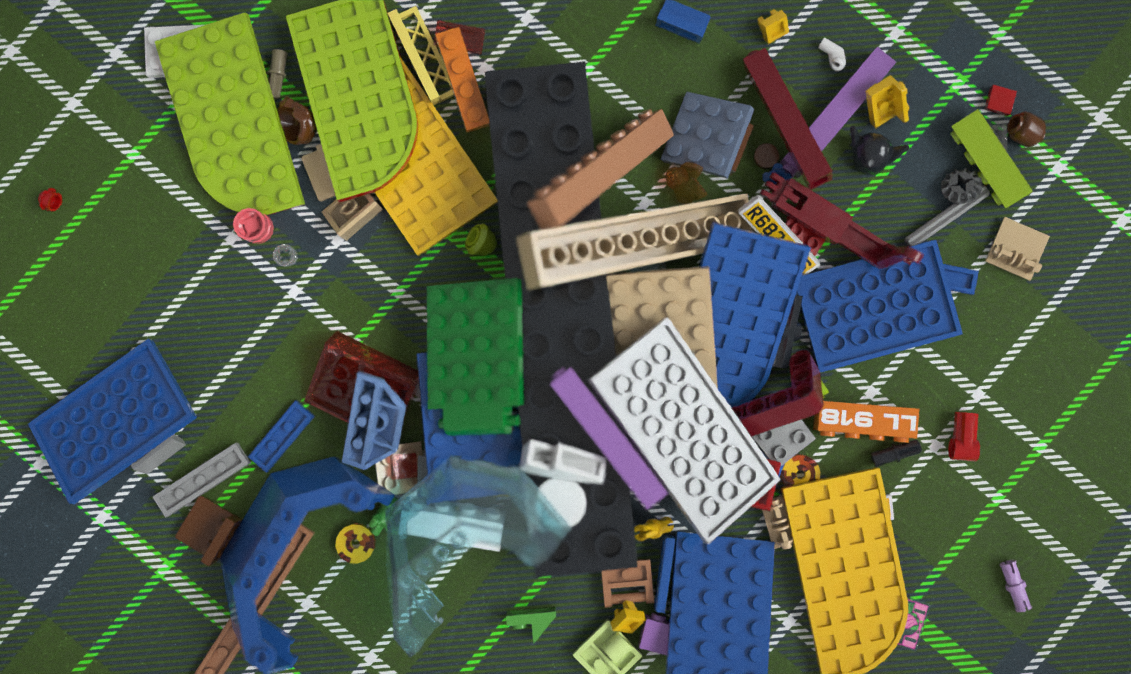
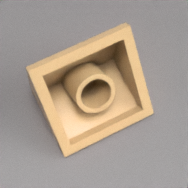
M366 194L343 202H338L336 199L322 211V214L335 232L347 241L383 209L370 194Z

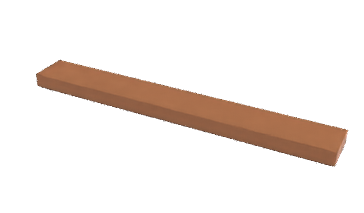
M300 524L255 600L257 613L260 615L264 613L315 533L303 524ZM231 617L194 674H225L241 649L232 628Z

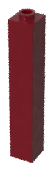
M766 48L750 52L743 59L744 69L808 189H815L831 181L832 170Z

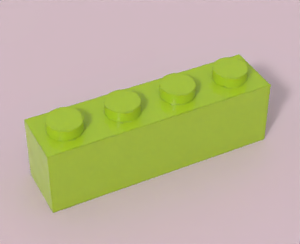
M979 109L951 126L954 130L950 133L958 145L963 143L967 149L964 153L965 157L971 165L977 164L981 170L977 175L981 178L984 185L990 184L994 190L991 196L998 206L1003 204L1007 208L1033 192Z

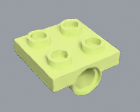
M609 619L601 624L572 653L590 674H625L642 657L640 651L621 632L612 630Z

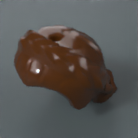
M285 96L279 103L277 111L286 141L295 145H306L312 141L317 130L313 113L308 107Z

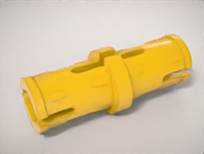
M669 517L647 520L645 524L635 526L634 532L640 531V533L634 536L638 541H644L648 538H659L663 533L673 530L674 525L668 526L673 521Z

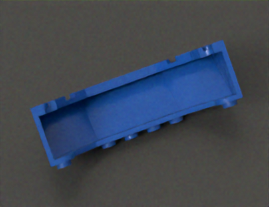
M335 456L270 473L220 557L232 628L245 660L264 674H272L293 668L299 658L290 652V645L294 643L295 639L257 613L255 600L308 511L342 503L353 511H363L366 508L373 510L374 504L377 502L389 506L395 494L350 465L342 463V460Z

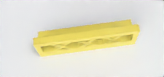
M414 6L400 14L397 9L389 12V18L431 103L436 105L453 97V90L439 95L435 88L438 79L448 82L450 87L451 84L442 57L417 7ZM415 14L418 20L415 31L405 28L402 20ZM420 27L422 28L424 34L419 32ZM417 36L427 39L429 44L426 52L415 48L414 44ZM427 58L438 61L439 67L436 74L426 70ZM441 70L443 71L445 77L440 75Z

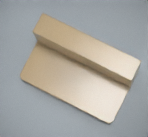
M319 144L316 145L317 151L302 156V161L318 200L324 201L336 195L322 145Z

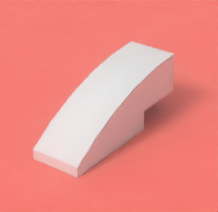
M530 440L523 446L519 470L555 479L601 484L604 480L607 458L562 444L554 447Z

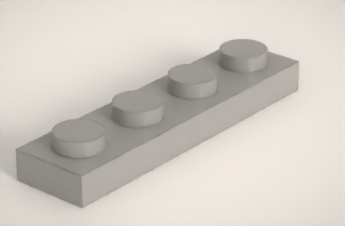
M235 443L154 495L153 499L165 518L169 517L251 462L239 443Z

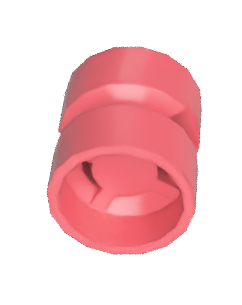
M252 208L243 209L238 212L233 222L234 231L239 237L256 244L269 240L274 230L272 220L267 215Z

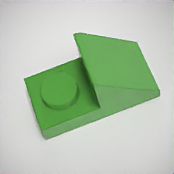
M556 607L507 611V626H513V629H523L528 627L527 624H532L533 643H535L556 617Z

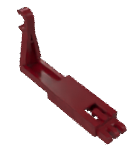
M772 172L769 177L777 182V184L766 181L764 186L772 192L769 193L762 189L759 195L772 203L771 206L829 243L840 244L878 269H883L902 261L909 265L912 261L919 264L924 256L912 247H898L883 241L853 222V216L793 178L784 179ZM790 199L793 201L792 203L796 204L800 199L805 203L802 204V208L799 211L786 203V201Z

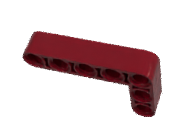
M798 351L790 358L792 387L731 408L751 437L813 416L822 410L824 401L820 371L809 351Z

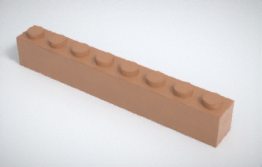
M647 109L639 113V119L626 123L624 125L625 129L610 135L611 140L598 144L596 151L582 156L581 163L578 162L569 166L566 169V174L553 178L551 180L552 185L537 190L535 192L536 197L530 200L528 205L541 230L562 226L673 137V131L663 110L659 109L652 112L651 109Z

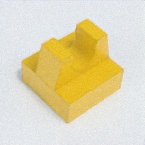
M773 9L770 11V17L764 19L761 16L757 19L763 33V38L768 44L789 33L787 15L782 10L778 12Z
M625 600L623 602L624 609H616L614 611L615 618L610 623L613 631L632 634L646 621L644 611H638L632 601Z

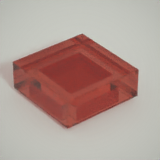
M416 453L390 455L391 480L418 478Z

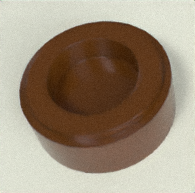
M762 144L754 152V162L762 169H769L777 163L779 152L772 144Z

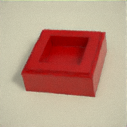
M992 85L984 110L1005 116L1011 115L1017 91Z

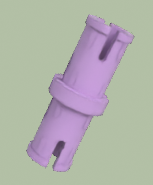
M1007 560L1006 564L1005 562L1000 563L1007 582L1005 587L1011 594L1016 612H1025V608L1027 610L1032 609L1025 590L1027 585L1021 579L1016 560Z

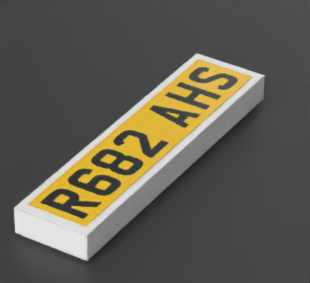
M759 195L738 209L739 214L757 233L803 244ZM811 251L809 252L802 276L809 274L820 266V261Z

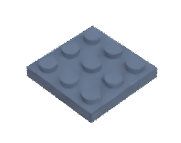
M686 92L672 128L674 136L667 141L661 160L665 163L728 179L754 109L749 105Z

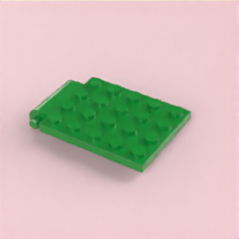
M513 278L427 286L428 409H443V418L439 419L438 426L439 428H444L448 436L510 434L512 426H519L520 424L519 416H512V406L523 405L521 279Z

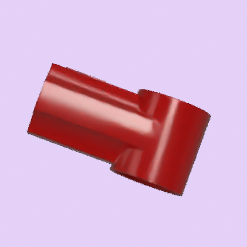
M955 412L954 432L948 447V454L951 460L976 462L979 459L980 443L977 440L978 414Z

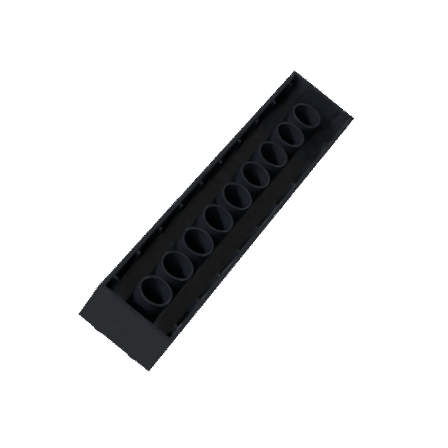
M585 61L486 71L485 82L505 279L518 278L522 280L523 405L518 406L522 448L527 442L534 440L554 447L562 444L607 458L550 384L554 381L551 376L564 367L566 371L572 368L624 436L622 427L588 381L591 376L616 357L607 274L528 290L516 239L531 232L542 231L528 205V202L536 197L535 192L545 186L552 185L551 180L553 178L566 174V169L569 166L578 162L581 163L582 156L594 151ZM599 196L560 227L602 220ZM608 458L606 459L603 483L577 482L585 494V513L578 523L566 529L551 528L544 524L536 514L534 505L536 493L540 486L550 477L525 472L536 578L638 567L630 488Z

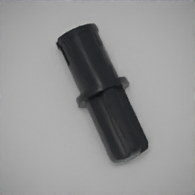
M912 440L909 443L905 442L899 445L893 443L891 447L870 452L874 466L878 467L894 461L899 463L900 459L920 454L922 448L918 440Z

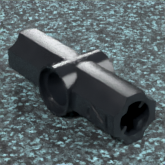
M795 295L773 363L774 367L788 369L793 342L798 341L802 334V328L798 322L803 298L801 295Z

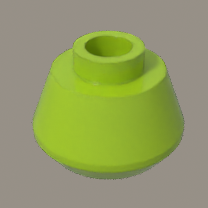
M486 224L475 225L469 231L465 241L467 252L471 255L485 256L492 253L497 245L494 233Z

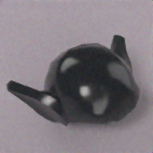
M855 126L850 128L854 165L858 171L865 174L877 175L881 173L886 165L891 164L900 155L909 150V145L893 147L891 141L882 134L870 132L861 136Z

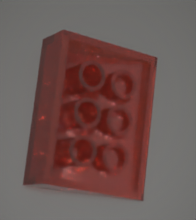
M336 331L325 342L304 401L349 423L357 374L361 371L386 381L406 405L405 418L419 389L418 370Z

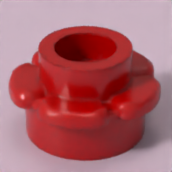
M48 188V190H44L39 194V206L42 210L56 211L62 204V196L56 192V189Z

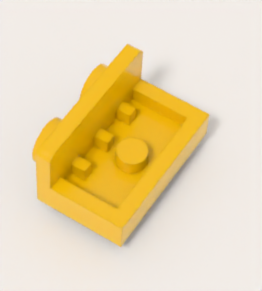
M890 75L865 91L869 120L875 128L895 116L903 123L909 121V105L906 98L908 91L901 81L897 82Z

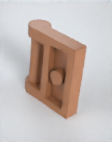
M638 559V567L601 571L605 608L612 607L613 604H623L625 600L632 601L633 603L645 601L646 604L654 603L650 559ZM645 585V592L611 595L612 588Z

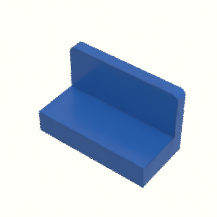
M665 0L655 26L700 44L711 17L676 1Z

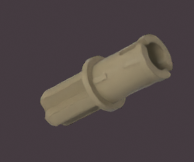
M278 49L272 50L270 69L266 72L274 100L279 99L281 95L282 82L286 78L284 72L288 56L287 52Z

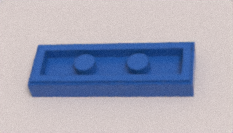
M295 400L250 453L248 458L266 473L269 472L313 420L315 415Z
M672 535L663 536L654 600V609L659 613H665L675 545V538Z

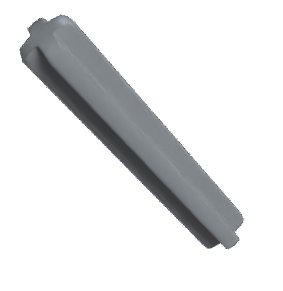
M982 185V191L975 200L964 204L954 203L904 239L905 243L909 247L921 244L989 196V190L985 185Z

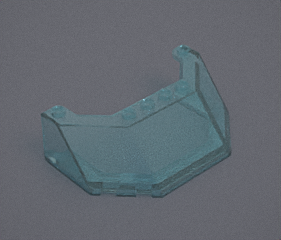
M451 455L385 510L386 575L393 638L409 657L420 651L426 639L444 621L441 617L439 619L437 617V612L444 605L425 584L428 579L477 542L514 549L525 563L538 565L552 554L571 528L520 467L496 466L493 462L481 460L468 461L462 460L459 456Z

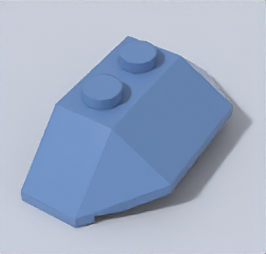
M361 371L357 374L342 463L366 470L398 450L406 405L382 378Z

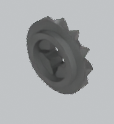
M966 167L964 170L954 169L952 173H946L944 180L941 182V191L944 197L953 203H969L980 195L982 180L977 176L976 171H968ZM958 180L966 184L965 191L958 186Z

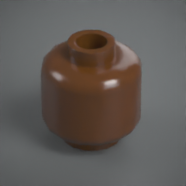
M1024 111L1018 113L1007 124L1008 137L1024 147L1035 146L1046 135L1045 121L1031 112Z

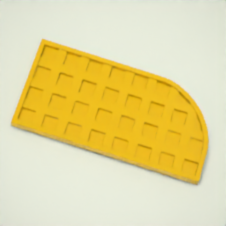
M401 58L418 118V136L413 154L405 168L391 183L376 191L375 194L417 256H420L497 204L498 201Z
M878 467L781 488L820 674H864L869 672L892 653L900 641L906 626L908 599L881 471Z

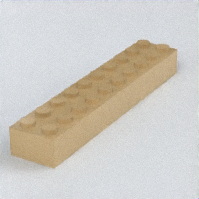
M747 194L531 232L517 237L527 289L530 290L703 254L712 222L755 232L738 212L739 208L749 202Z

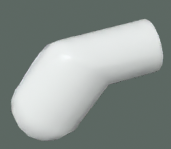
M824 37L818 48L828 54L830 66L834 71L842 70L846 65L844 49Z

